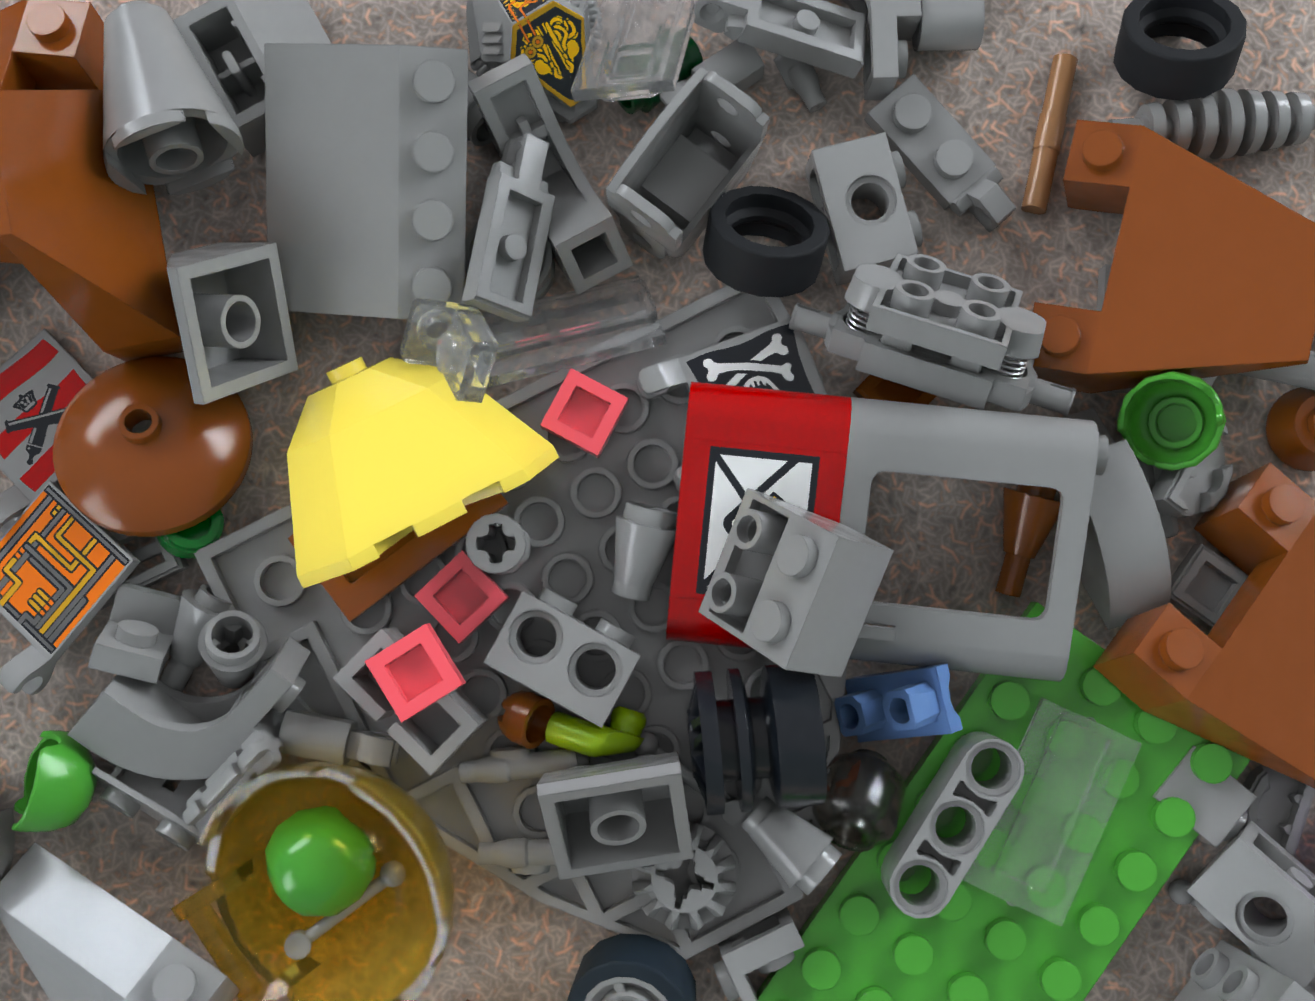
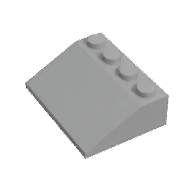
M264 43L267 242L277 244L288 311L392 319L464 321L462 297L465 287L468 49L389 44Z

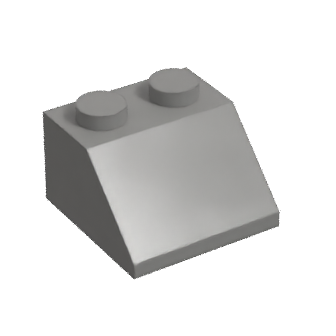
M218 242L170 254L167 273L194 404L204 405L299 370L276 243Z
M678 752L658 755L647 754L633 759L590 766L578 765L565 770L546 772L537 784V796L559 880L694 858Z

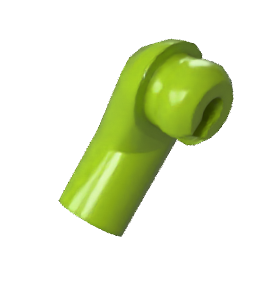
M618 706L612 711L610 726L603 725L601 728L590 721L557 711L548 721L545 739L550 744L588 757L634 752L645 739L641 737V734L646 726L647 718L644 713Z

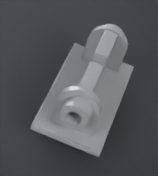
M111 762L109 764L116 768L110 775L97 767L93 769L92 774L97 778L101 787L105 789L99 798L106 804L130 818H133L138 810L143 811L160 822L155 829L156 833L185 851H189L194 843L208 851L212 850L214 845L209 834L206 832L201 833L195 825H187L183 819V812L187 809V800L199 788L206 786L203 780H182L174 792H171L165 788L169 779L138 774ZM233 811L224 814L226 818L217 826L218 829H221L227 823Z

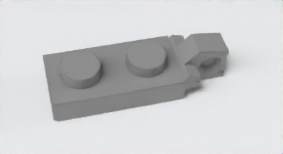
M694 0L691 22L715 33L724 32V35L732 40L738 39L740 43L855 79L864 65L867 17L863 13L824 0Z
M914 73L867 113L864 119L865 122L876 134L886 132L890 150L900 153L907 169L944 210L950 208L959 217L969 210L990 233L1016 209V206L998 185L1003 176L994 167L996 164Z
M525 133L524 136L514 140L509 139L506 141L501 161L494 162L487 177L462 302L516 323L528 321L529 317L532 316L555 196L548 193V182L542 180L549 143L529 133Z

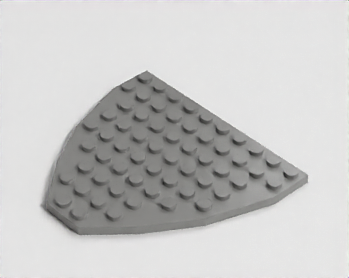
M726 285L496 401L554 445L559 458L530 481L506 493H501L509 504L497 513L508 515L517 521L521 528L529 534L531 541L530 556L515 573L497 575L486 572L510 599L461 644L444 629L414 595L462 550L467 552L465 545L467 536L353 622H349L321 584L303 588L298 580L295 548L288 540V537L293 534L291 504L197 550L194 555L213 595L232 603L228 610L248 613L258 619L265 628L267 634L266 650L253 673L256 675L282 644L291 637L311 653L298 675L306 681V684L288 708L290 710L297 709L358 721V729L387 733L386 731L399 720L396 713L376 722L332 678L381 628L397 627L406 636L422 625L430 623L466 681V684L459 687V689L489 719L442 768L431 776L402 747L400 748L398 763H391L390 767L371 765L351 759L349 763L344 765L394 815L478 865V843L496 842L517 837H527L528 839L548 838L537 796V784L541 778L514 780L503 784L478 782L461 784L459 775V762L474 761L489 756L490 750L495 748L519 745L510 741L500 730L497 717L504 715L505 712L501 703L506 697L521 690L534 692L538 695L541 694L483 662L522 591L529 592L538 597L544 586L577 604L578 606L572 616L596 628L600 619L603 618L636 637L630 648L641 653V657L612 711L616 707L621 706L644 713L647 723L642 732L653 733L658 738L659 747L667 753L678 752L680 763L692 771L687 709L694 686L693 672L710 670L714 683L716 700L727 699V668H738L744 681L747 697L760 696L763 665L776 663L755 649L666 640L674 544L653 585L649 601L632 600L611 592L615 570L616 515H623L626 501L645 503L678 512L679 491L673 480V474L682 466L689 392L686 385H683L656 398L645 400L639 393L636 378L639 376V372L648 366L688 355L789 318L790 315L781 298L758 297L737 291ZM570 368L629 398V403L599 458L549 433L540 426ZM497 528L495 539L485 540L483 548L484 551L495 555L496 563H501L503 553L508 550H515L516 542L514 539L505 536L502 528ZM534 617L523 626L521 641L528 652L539 656L546 655L553 649L556 643V631L547 619ZM242 638L237 643L240 651L245 649V642L248 641L245 638ZM591 649L584 652L580 657L578 673L586 684L601 687L612 681L615 676V663L607 652L600 649ZM847 665L841 678L814 674L823 720L827 766L838 756L841 743V731L834 702L836 698L845 695ZM552 701L555 707V712L559 711L568 715L584 719L583 717L575 714L574 712ZM612 711L610 712L606 722L604 723V726H610ZM545 739L539 746L529 750L530 752L565 748L550 744ZM634 751L590 757L588 765L633 759L639 755ZM836 761L829 767L831 768L830 774L827 776V784L829 785V787L831 785ZM756 779L753 810L766 796L776 804L769 779ZM735 781L724 782V793L727 799L738 798ZM683 782L688 820L711 828L723 838L733 854L737 871L736 892L727 905L723 916L715 918L699 930H669L665 925L651 917H647L633 893L632 868L559 880L556 865L550 866L548 873L539 875L514 874L511 868L498 865H479L541 903L619 934H643L667 943L685 960L798 902L803 898L804 894L797 885H794L791 889L788 887L751 839L750 834L741 825H728L723 820L721 814L707 816L703 796L685 782ZM826 801L824 805H817L813 810V806L786 809L820 829ZM693 859L683 860L679 869L668 868L666 871L656 868V871L663 872L665 877L674 880L675 902L680 903L682 894L686 895L689 885L700 886L701 883L711 885L710 882L704 881V877L695 873Z

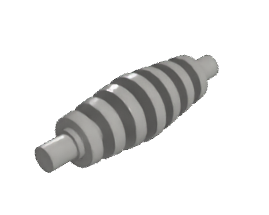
M1227 88L1220 89L1204 98L1184 101L1167 99L1162 105L1159 102L1143 104L1139 107L1134 118L1111 119L1108 122L1145 126L1202 159L1207 157L1214 160L1229 159L1234 155L1244 156L1256 153L1258 150L1268 151L1280 148L1282 145L1292 146L1304 143L1310 136L1311 131L1315 130V105L1312 104L1310 97L1306 93L1288 92L1284 94L1281 91L1266 90L1259 92L1252 89L1236 91L1235 89Z

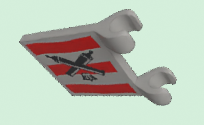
M45 328L0 366V470L15 484L0 493V532L3 533L11 527L49 481L59 485L53 463V443L57 425L73 397L93 379Z

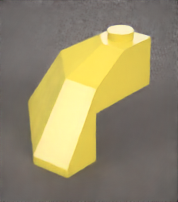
M361 356L328 371L326 374L331 385L307 397L287 451L297 578L302 587L306 588L353 572L380 558V554L413 530L417 537H421L466 514L465 505L499 493H506L530 481L559 458L554 445L454 370L394 357L367 367Z

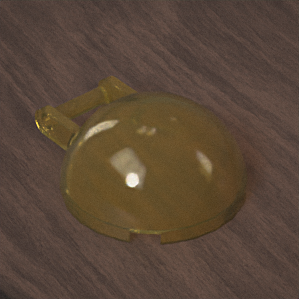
M316 761L285 765L237 786L216 805L197 843L203 846L208 842L205 873L211 878V881L170 908L178 922L187 919L219 970L228 976L240 989L236 995L238 997L236 1001H276L285 995L290 1001H416L445 955L453 928L455 877L448 849L434 821L414 797L390 779L364 767ZM321 806L335 807L348 820L361 827L375 848L373 854L377 859L376 874L372 881L380 876L381 867L389 861L400 862L406 870V877L401 885L397 887L387 886L313 942L310 953L305 958L294 960L289 958L284 951V944L288 935L295 930H308L325 916H302L281 901L267 875L265 848L276 827L297 811ZM215 900L227 928L211 905ZM249 962L256 969V971L265 979L264 981L261 982V980L259 979V977L257 976Z

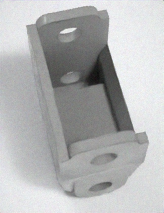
M700 67L653 122L606 187L607 203L619 217L622 230L632 241L657 258L664 259L666 255L671 258L682 257L707 227L711 207L726 192L736 189L747 175L766 136L770 117L762 112L760 105L727 79L717 72H708Z

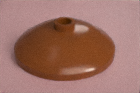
M169 356L139 358L121 363L104 371L88 382L73 397L63 412L55 432L53 443L54 469L58 482L67 498L85 517L95 524L115 533L128 536L155 537L183 531L206 520L222 508L234 495L250 465L253 450L252 426L247 410L238 393L204 405L194 404L185 359ZM144 420L152 421L146 431L132 433L133 427Z

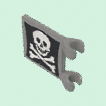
M791 317L688 355L643 368L636 378L639 393L645 400L656 398L683 385H686L688 392H690L691 382L827 395L803 333L798 330L789 329ZM682 466L673 474V480L679 492Z

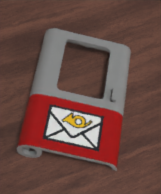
M691 382L666 640L753 649L698 612L747 488L757 490L831 519L865 535L871 483L876 474L887 471L1047 487L1058 491L1060 506L1046 606L1041 615L1029 618L873 601L864 623L890 625L893 627L863 624L849 659L918 667L947 663L949 670L1060 682L1064 678L1069 661L1095 475L1101 476L1105 472L1109 456L1108 437L1106 435H1099L1097 424L1092 420Z

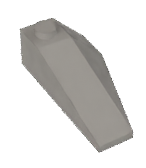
M35 842L0 881V920L50 1001H233L240 991L224 973Z

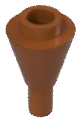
M1017 485V489L1004 487L1003 551L1006 553L995 591L1020 598L1030 560L1035 559L1058 520L1060 501L1055 500L1056 489Z

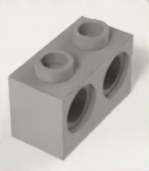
M544 586L538 597L529 592L522 591L483 663L602 728L641 657V653L630 648L636 637L603 618L600 619L596 628L572 616L578 605ZM534 617L547 619L556 631V643L553 649L546 655L539 656L528 652L521 641L523 626ZM591 649H600L607 652L615 663L616 671L614 678L608 684L601 687L586 684L578 673L580 657L584 652Z

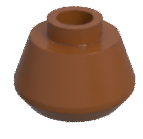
M1301 387L1290 390L1280 396L1272 405L1266 420V436L1272 451L1284 464L1300 471H1315V390Z

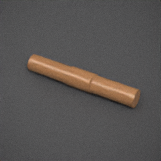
M1062 53L1053 56L1021 210L1024 212L1041 215L1045 214L1047 210L1078 59L1071 54Z

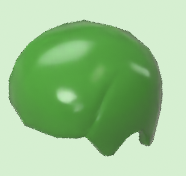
M1170 371L1147 376L1124 396L1117 419V430L1124 440H1127L1139 461L1147 465H1154L1159 469L1174 471L1197 466L1218 448L1225 427L1226 416L1219 396L1209 384L1199 377L1183 372Z
M48 730L41 733L40 737L43 739L29 757L24 776V797L14 804V810L23 816L18 822L13 823L11 828L13 831L51 832L75 824L93 800L97 785V778L92 774L93 769L96 767L94 758L90 750L67 735L69 731Z
M321 806L299 810L276 827L265 848L267 875L281 901L302 916H336L360 900L374 878L377 859L373 854L375 848L366 832L348 820L337 808Z

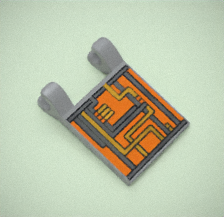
M49 481L0 538V614L32 644L8 661L0 670V684L8 692L14 694L22 689L26 694L34 695L47 685L58 659L141 562L107 529L85 517L70 502L62 488L52 481Z

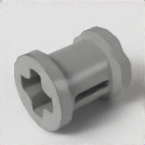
M498 513L484 515L475 521L467 532L465 542L467 555L472 563L484 572L497 575L512 574L529 559L531 551L530 536L521 528L517 521L508 515ZM497 528H502L504 535L514 539L516 542L515 550H508L503 553L501 563H496L495 555L484 551L483 548L485 540L495 539Z

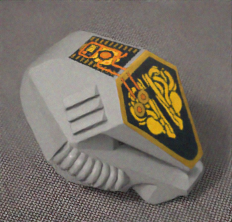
M467 0L466 19L472 70L477 71L476 75L479 77L525 53L534 65L557 121L573 124L598 108L599 90L595 79L596 58L603 52L601 45L604 44L602 37L605 35L602 30L604 24L601 22L603 16L600 15L601 9L597 7L598 2L596 0Z

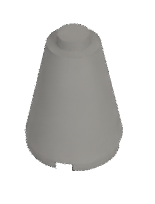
M139 0L121 4L104 21L103 159L108 176L116 185L133 193L146 195L144 184L165 185L168 195H179L202 190L228 177L235 169L232 158L237 152L243 157L245 147L241 133L170 14L160 6Z

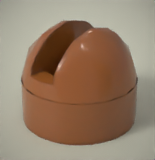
M522 690L503 699L501 706L505 709L504 715L497 717L502 734L510 741L527 749H534L545 740L548 721L555 713L553 702L534 692Z

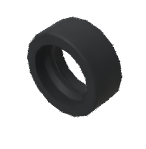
M1133 0L1123 13L1113 63L1120 77L1135 90L1155 98L1178 101L1204 98L1224 88L1234 75L1246 39L1247 21L1239 7L1230 0ZM1161 36L1185 37L1197 41L1207 48L1194 50L1176 49L1157 43L1152 38Z
M747 186L732 189L726 192L709 211L702 249L705 265L718 280L740 292L758 297L780 298L798 294L816 282L821 269L830 229L825 215L813 203L795 193L763 186ZM743 236H764L779 240L788 246H766L752 242Z

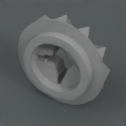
M689 821L694 850V858H692L694 861V871L697 875L704 877V881L710 882L711 885L701 883L700 886L689 885L686 895L682 894L679 903L675 902L674 880L665 877V873L656 871V868L666 871L668 868L679 869L683 860L632 868L633 893L646 916L665 925L669 930H699L715 918L723 916L727 905L736 892V863L729 846L714 830L699 823Z

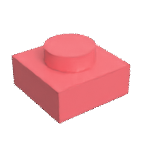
M570 368L540 426L549 433L599 458L628 405L629 398Z
M464 550L458 553L414 595L459 644L466 641L510 599L486 572L472 563L467 552Z
M430 623L422 625L365 661L401 723L466 684V681Z

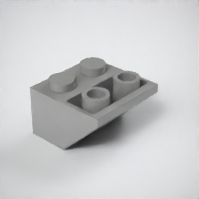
M210 0L173 21L237 125L245 149L252 157H255L266 151L264 43L331 44L308 0Z
M747 488L698 612L785 670L841 678L894 550L846 525L757 490Z

